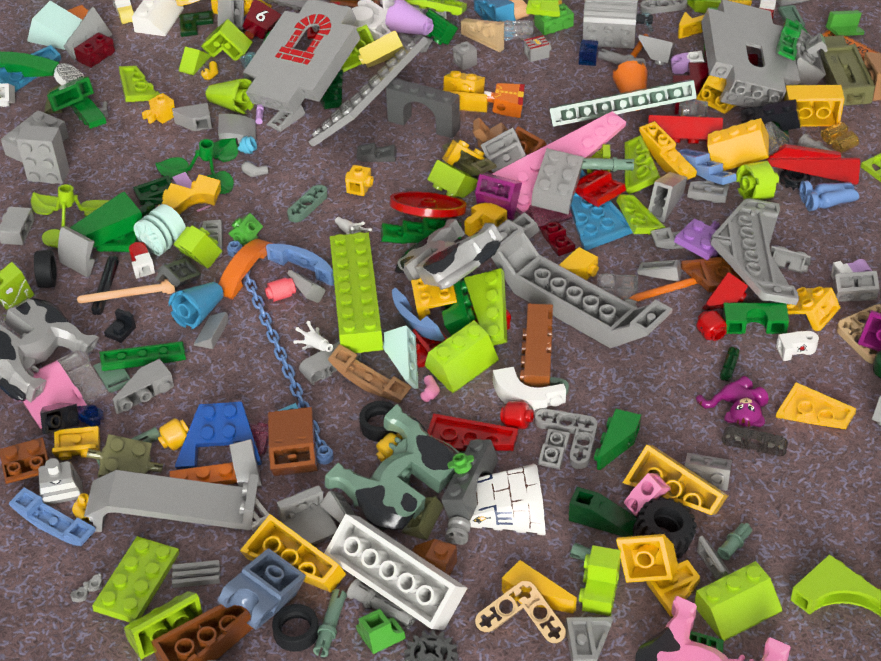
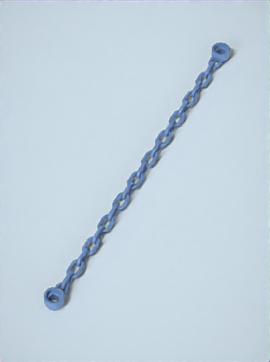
M229 242L227 246L229 256L234 257L242 248L240 242ZM249 270L245 275V287L248 292H252V303L260 311L259 319L261 324L268 329L266 332L267 338L275 345L274 354L277 360L282 361L283 366L281 370L283 375L290 380L289 389L292 395L297 397L299 401L297 407L304 408L305 405L310 407L308 402L303 401L302 387L294 380L295 371L292 365L287 364V353L284 347L279 346L278 341L280 337L277 331L272 329L270 325L272 319L270 314L263 309L265 303L263 298L256 293L258 288L256 282L250 279ZM258 298H259L260 301H261V303L259 302V303H258V306H257V305H256V302H258ZM274 332L276 337H273L272 340L270 335L272 336ZM288 367H289L290 370H291V372H289L288 375H287V374H286V371H288ZM296 386H298L300 391H296L295 394L293 388L296 389ZM313 420L316 427L314 432L317 462L329 464L334 458L333 450L327 446L324 440L320 439L318 435L320 428L317 422Z

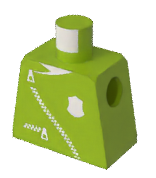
M13 262L0 271V304L6 310L27 298L35 296L23 273Z

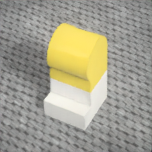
M114 0L121 23L133 22L132 15L134 13L130 0Z

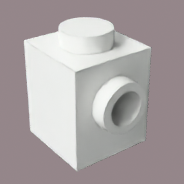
M8 83L0 84V107H9L10 103H15V86Z

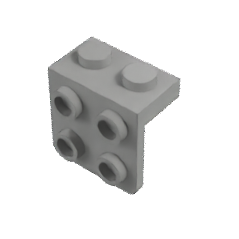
M319 485L277 502L280 521L312 545L332 538L338 529L330 514L320 505L324 498L323 491Z

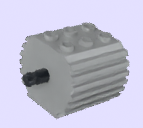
M585 0L583 46L634 49L637 24H644L645 21L648 24H652L653 15L645 17V14H637L638 0Z

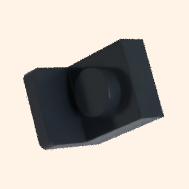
M117 308L115 310L116 320L104 331L105 337L122 343L136 328L133 314Z

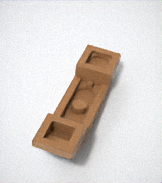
M340 344L330 355L328 361L344 377L367 392L401 403L411 389L410 385L395 376L390 380L356 360V353Z

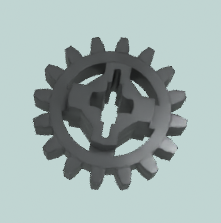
M432 630L430 635L422 631V637L419 638L417 635H414L413 642H407L404 658L405 661H444L443 658L447 653L445 661H458L457 646L452 644L451 637L445 639L444 632H441L438 636L435 634V630Z

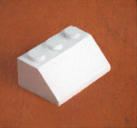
M143 0L132 15L134 31L166 36L184 7L177 6L175 0Z

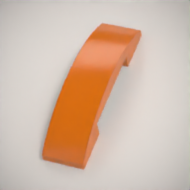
M254 239L235 254L218 283L223 288L224 297L234 299L243 287L241 280L258 258L264 259L267 256L266 245L273 243Z

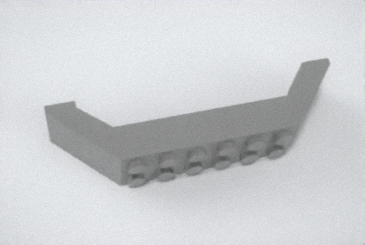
M507 220L497 228L503 240L500 241L497 252L491 258L497 268H502L504 271L505 280L513 293L531 304H553L554 317L610 349L648 336L673 311L672 308L656 299L650 305L636 308L539 255L524 233L523 227Z

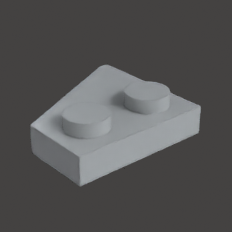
M612 617L566 618L565 627L571 661H598L613 622Z

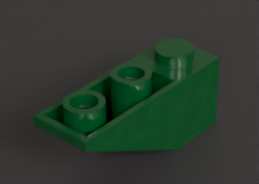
M576 487L569 503V521L623 537H631L634 534L632 531L637 519L636 516L598 492Z

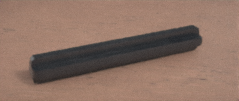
M117 256L108 257L96 293L110 291L119 263ZM107 300L93 302L91 307L92 314L101 315Z

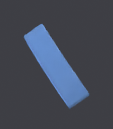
M266 245L268 260L283 266L289 261L315 272L317 280L333 286V269L318 255L292 245Z
M397 288L392 289L394 304L411 330L415 329L420 336L430 340L443 341L445 339L438 325L428 316L420 321L411 313L413 309L407 298Z
M25 487L9 502V505L31 524L66 543L82 546L96 531L94 526L77 517L73 520L43 503L41 496Z

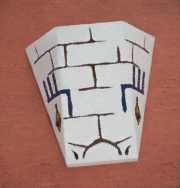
M533 463L478 478L476 488L478 505L471 520H468L471 523V527H488L500 531L506 529L515 530L518 533L533 532L537 533V535H546L543 499L536 464Z

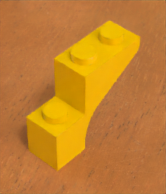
M199 174L197 180L192 182L191 189L171 183L168 190L165 189L163 193L162 204L172 207L179 215L195 204L205 203L215 206L221 191L220 180Z

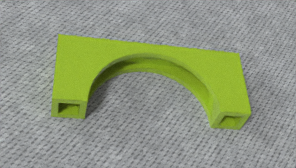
M830 554L793 587L791 601L808 614L827 605L844 603L864 607L881 617V590L871 585L861 575L853 572L843 562L835 559Z

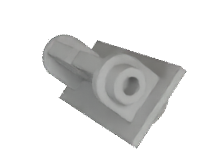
M771 246V256L778 267L785 269L786 263H790L788 270L801 274L802 272L807 273L811 263V256L801 251H790L783 246Z

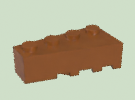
M528 304L527 328H523V340L526 341H522V354L525 355H521V368L525 369H520V382H524L529 387L542 388L550 386L553 304Z
M220 604L152 640L151 643L155 657L158 661H216L253 629L247 624L251 618L250 613L242 606L233 605L226 608Z

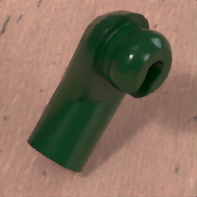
M151 201L145 202L139 208L142 218L149 215L156 208L155 204Z

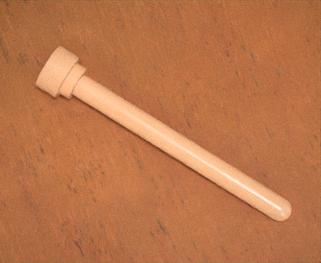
M167 278L161 281L160 284L80 295L77 297L78 303H88L161 291L162 293L173 294L175 293V287Z

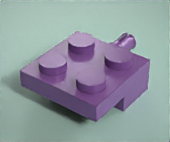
M694 218L676 235L674 242L709 260L712 256L716 257L719 254L710 244V240L720 227V224L714 221L708 226Z

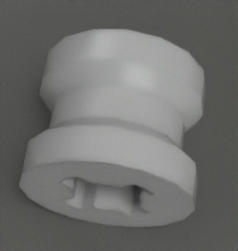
M463 517L450 518L445 539L451 544H466L469 538L468 533L471 523Z

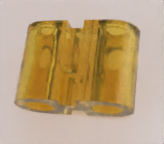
M841 121L821 131L823 140L828 145L832 144V148L840 153L859 144L857 135L852 130L848 132L849 127Z

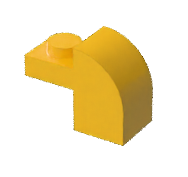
M492 203L474 205L471 207V216L467 217L464 221L465 234L469 237L473 236L485 223H493L498 227L507 220V210Z

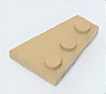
M468 18L461 21L462 35L498 52L504 50V22Z

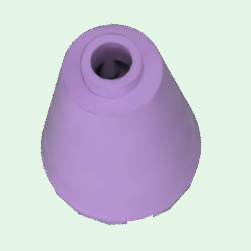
M395 0L394 6L389 7L385 22L391 32L396 31V33L428 35L432 32L434 27L432 19L405 0Z

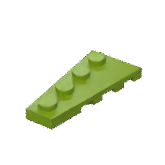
M640 135L626 141L625 159H634V170H625L626 192L632 194L653 185L661 176L642 136Z

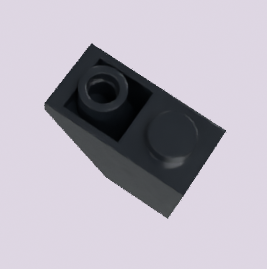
M56 403L44 406L40 411L43 434L79 425L77 404Z

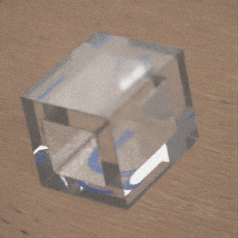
M694 99L679 102V116L707 117V101Z

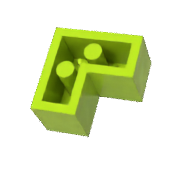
M227 19L208 35L201 47L212 57H215L223 50L234 61H237L247 52L253 42Z
M187 226L173 244L181 253L207 269L212 266L222 252L217 246L218 241L209 236L210 233L202 227L198 229L194 226Z
M592 545L591 554H586L583 583H586V587L581 588L579 594V602L583 603L582 611L611 616L619 580L621 550Z

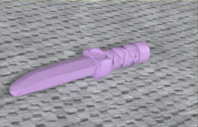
M260 104L257 105L255 122L257 124H262L264 106Z

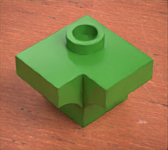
M381 609L358 619L357 631L373 654L406 639L404 630L394 617L387 619Z

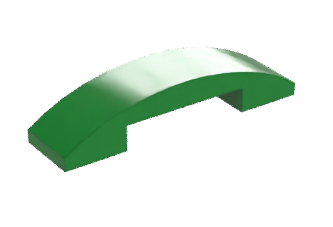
M786 18L778 39L776 54L792 61L795 60L797 54L796 45L801 34L802 24Z

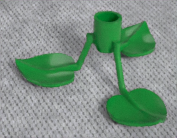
M236 138L222 139L215 143L210 139H203L199 142V150L195 151V156L190 165L183 158L173 157L162 162H156V168L163 177L168 175L170 180H173L174 176L186 172L188 175L187 171L192 169L199 156L203 161H209L212 175H207V177L220 180V194L229 193L234 186L233 178L226 171L215 173L213 159L218 158L222 162H227L236 158L238 155Z

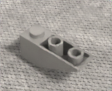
M160 359L141 367L112 399L117 414L128 411L133 406L147 402L152 397L160 393H166L174 387L172 375Z

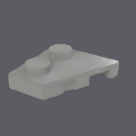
M708 180L690 182L687 198L707 200L713 203H725L730 183L720 185Z

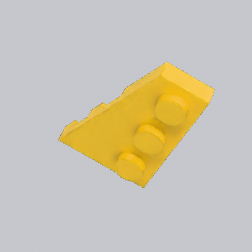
M796 382L777 411L776 418L846 429L856 414V408Z

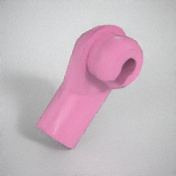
M432 375L424 378L426 388L420 394L424 402L433 400L440 392Z

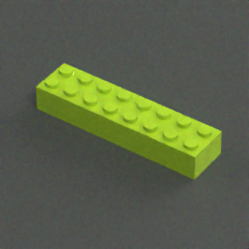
M369 232L330 236L340 345L354 353L383 350L382 331Z

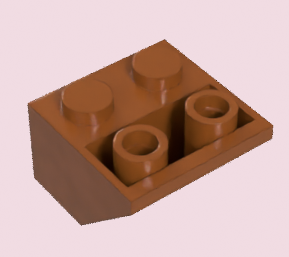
M43 437L0 448V458L6 484L38 476V468L45 466L46 461L49 460Z

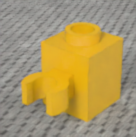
M161 93L149 100L150 110L142 112L143 119L147 118L149 124L155 122V120L163 124L174 118L172 108H175L174 100Z

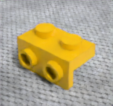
M98 426L63 429L54 432V448H52V453L55 457H59L60 460H69L75 455H81L82 458H86L88 448L100 451V428Z

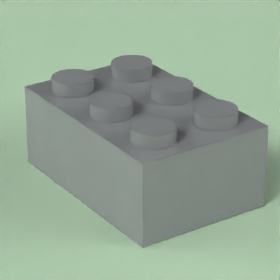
M38 110L1 138L5 155L22 162L16 138L23 125L57 127L60 129L62 141H65L69 136L65 121Z
M23 125L16 141L27 180L63 184L70 169L60 129L57 127Z
M547 148L533 188L531 205L569 214L581 175L584 157Z

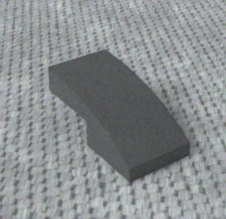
M374 142L358 146L356 158L362 162H396L397 150L395 144L377 148Z

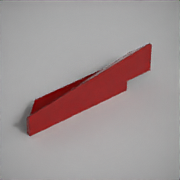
M784 144L779 147L777 152L765 159L772 167L841 182H851L855 185H858L860 158H841V153L838 151Z

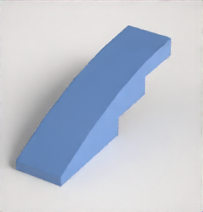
M687 148L677 150L697 170L696 175L720 185L737 181L736 173L723 171V163L710 161V153Z

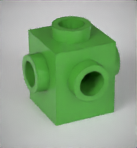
M249 213L243 218H237L231 224L233 228L228 234L234 241H238L244 246L258 238L257 234L263 226Z

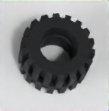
M659 497L658 500L655 498L651 499L649 503L646 502L639 512L633 527V536L664 534L674 544L676 557L680 559L687 552L696 533L697 524L694 522L695 517L693 514H689L690 510L687 507L684 508L683 504L679 501L676 503L673 501L674 499L668 498V500H665L664 497ZM659 527H663V528L669 530L670 532L664 531V530L660 529Z

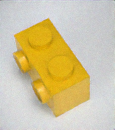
M451 71V73L444 76L443 90L484 94L485 77L477 76L476 74H465L460 71Z

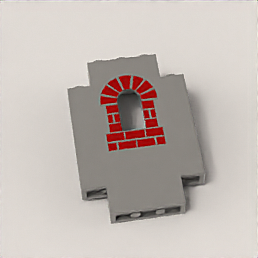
M307 0L299 14L284 11L243 72L245 78L252 82L246 91L252 104H260L264 107L295 114L305 98L319 102L360 40L357 29L353 25L356 17L351 7L321 0ZM309 27H312L314 32L319 30L306 51L294 49Z

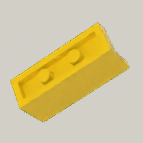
M448 91L459 95L460 110L487 112L490 102H487L486 94Z

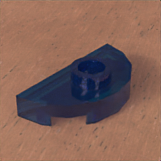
M96 405L77 406L79 420L91 427L99 426L101 424L100 421L104 420L103 411Z

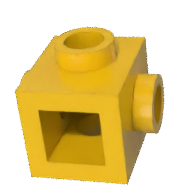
M358 165L352 166L345 176L347 193L365 196L374 181V177L371 176V168Z

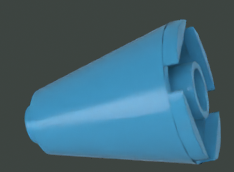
M210 282L176 291L170 296L168 301L169 306H172L173 311L170 312L172 317L184 328H186V325L192 327L191 329L196 328L223 299V288L216 282Z

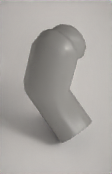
M244 162L241 166L242 171L250 177L268 174L267 165L257 167L250 162Z

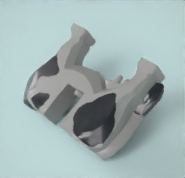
M448 219L443 228L434 231L427 238L407 250L398 260L395 272L405 273L409 281L421 278L424 284L437 286L440 290H443L457 283L495 255L503 238L495 224L485 223L479 233L455 243L454 241L458 237L464 236L465 233L456 219Z
M36 298L23 300L17 307L8 309L4 324L20 334L21 337H17L0 325V389L12 399L19 401L27 399L31 403L44 392L47 382L42 378L33 377V371L39 372V368L35 364L46 361L59 346L69 348L73 352L79 353L82 358H85L96 348L99 337L82 334L74 325L68 322L59 307L51 302Z

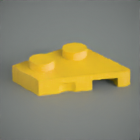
M686 560L678 564L673 580L646 581V584L669 616L672 617V605L675 597L679 596L687 600L700 583V575L691 563Z

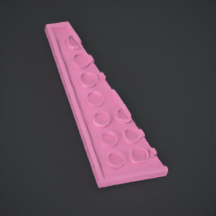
M612 111L494 172L493 175L522 182L516 211L520 214L524 212L527 214L535 207L531 205L533 188L547 148L590 158L603 144H606L626 126V122Z

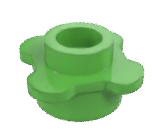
M458 453L447 466L449 469L454 468L457 474H464L472 468L471 462L474 461L473 455L467 456L464 453Z

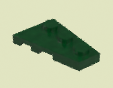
M343 70L338 72L320 100L324 109L338 108L342 104Z

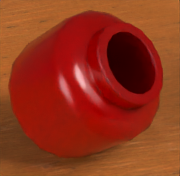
M704 311L698 316L696 328L706 340L717 341L726 335V321L717 311Z
M509 401L501 408L500 419L506 427L524 430L529 426L530 422H533L534 411L530 409L527 402Z

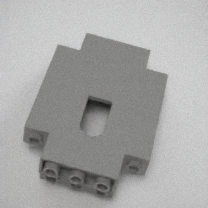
M722 0L717 10L707 9L701 23L709 75L726 79L727 82L720 96V102L744 108L779 103L786 93V85H799L800 77L796 58L792 61L776 54V47L783 26L773 24L771 11L728 0ZM746 46L761 49L764 67H756L749 62Z

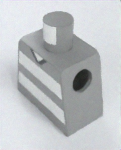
M51 458L46 461L45 466L38 468L40 496L46 505L77 500L78 496L83 493L82 480L71 462L59 463L57 459Z

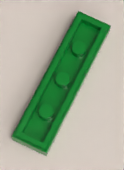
M183 341L99 352L102 371L145 366L158 359L163 363L186 360Z

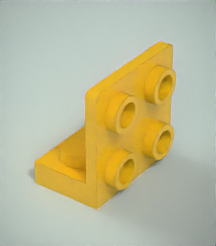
M421 278L411 280L420 321L427 315H431L430 308L457 302L454 285L440 290L437 286L424 284Z
M832 287L798 288L799 301L797 305L787 304L788 314H806L812 329L815 331H821L841 308Z

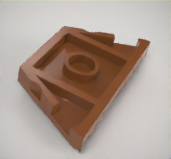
M723 257L710 258L709 260L681 261V269L691 278L693 277L707 292H714L728 272L745 283Z

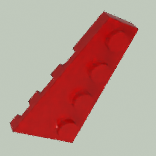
M433 414L427 430L428 434L450 444L458 451H466L470 441L476 439L491 440L495 451H513L518 437L517 428L440 414Z

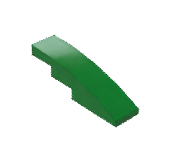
M0 52V67H4L8 73L22 72L24 77L53 76L54 70L59 64L57 61L31 54Z
M84 97V100L70 105L78 119L82 120L89 129L107 123L103 113L88 97Z
M423 218L422 223L403 220L401 226L382 223L381 242L419 243L434 231L443 228L446 221Z

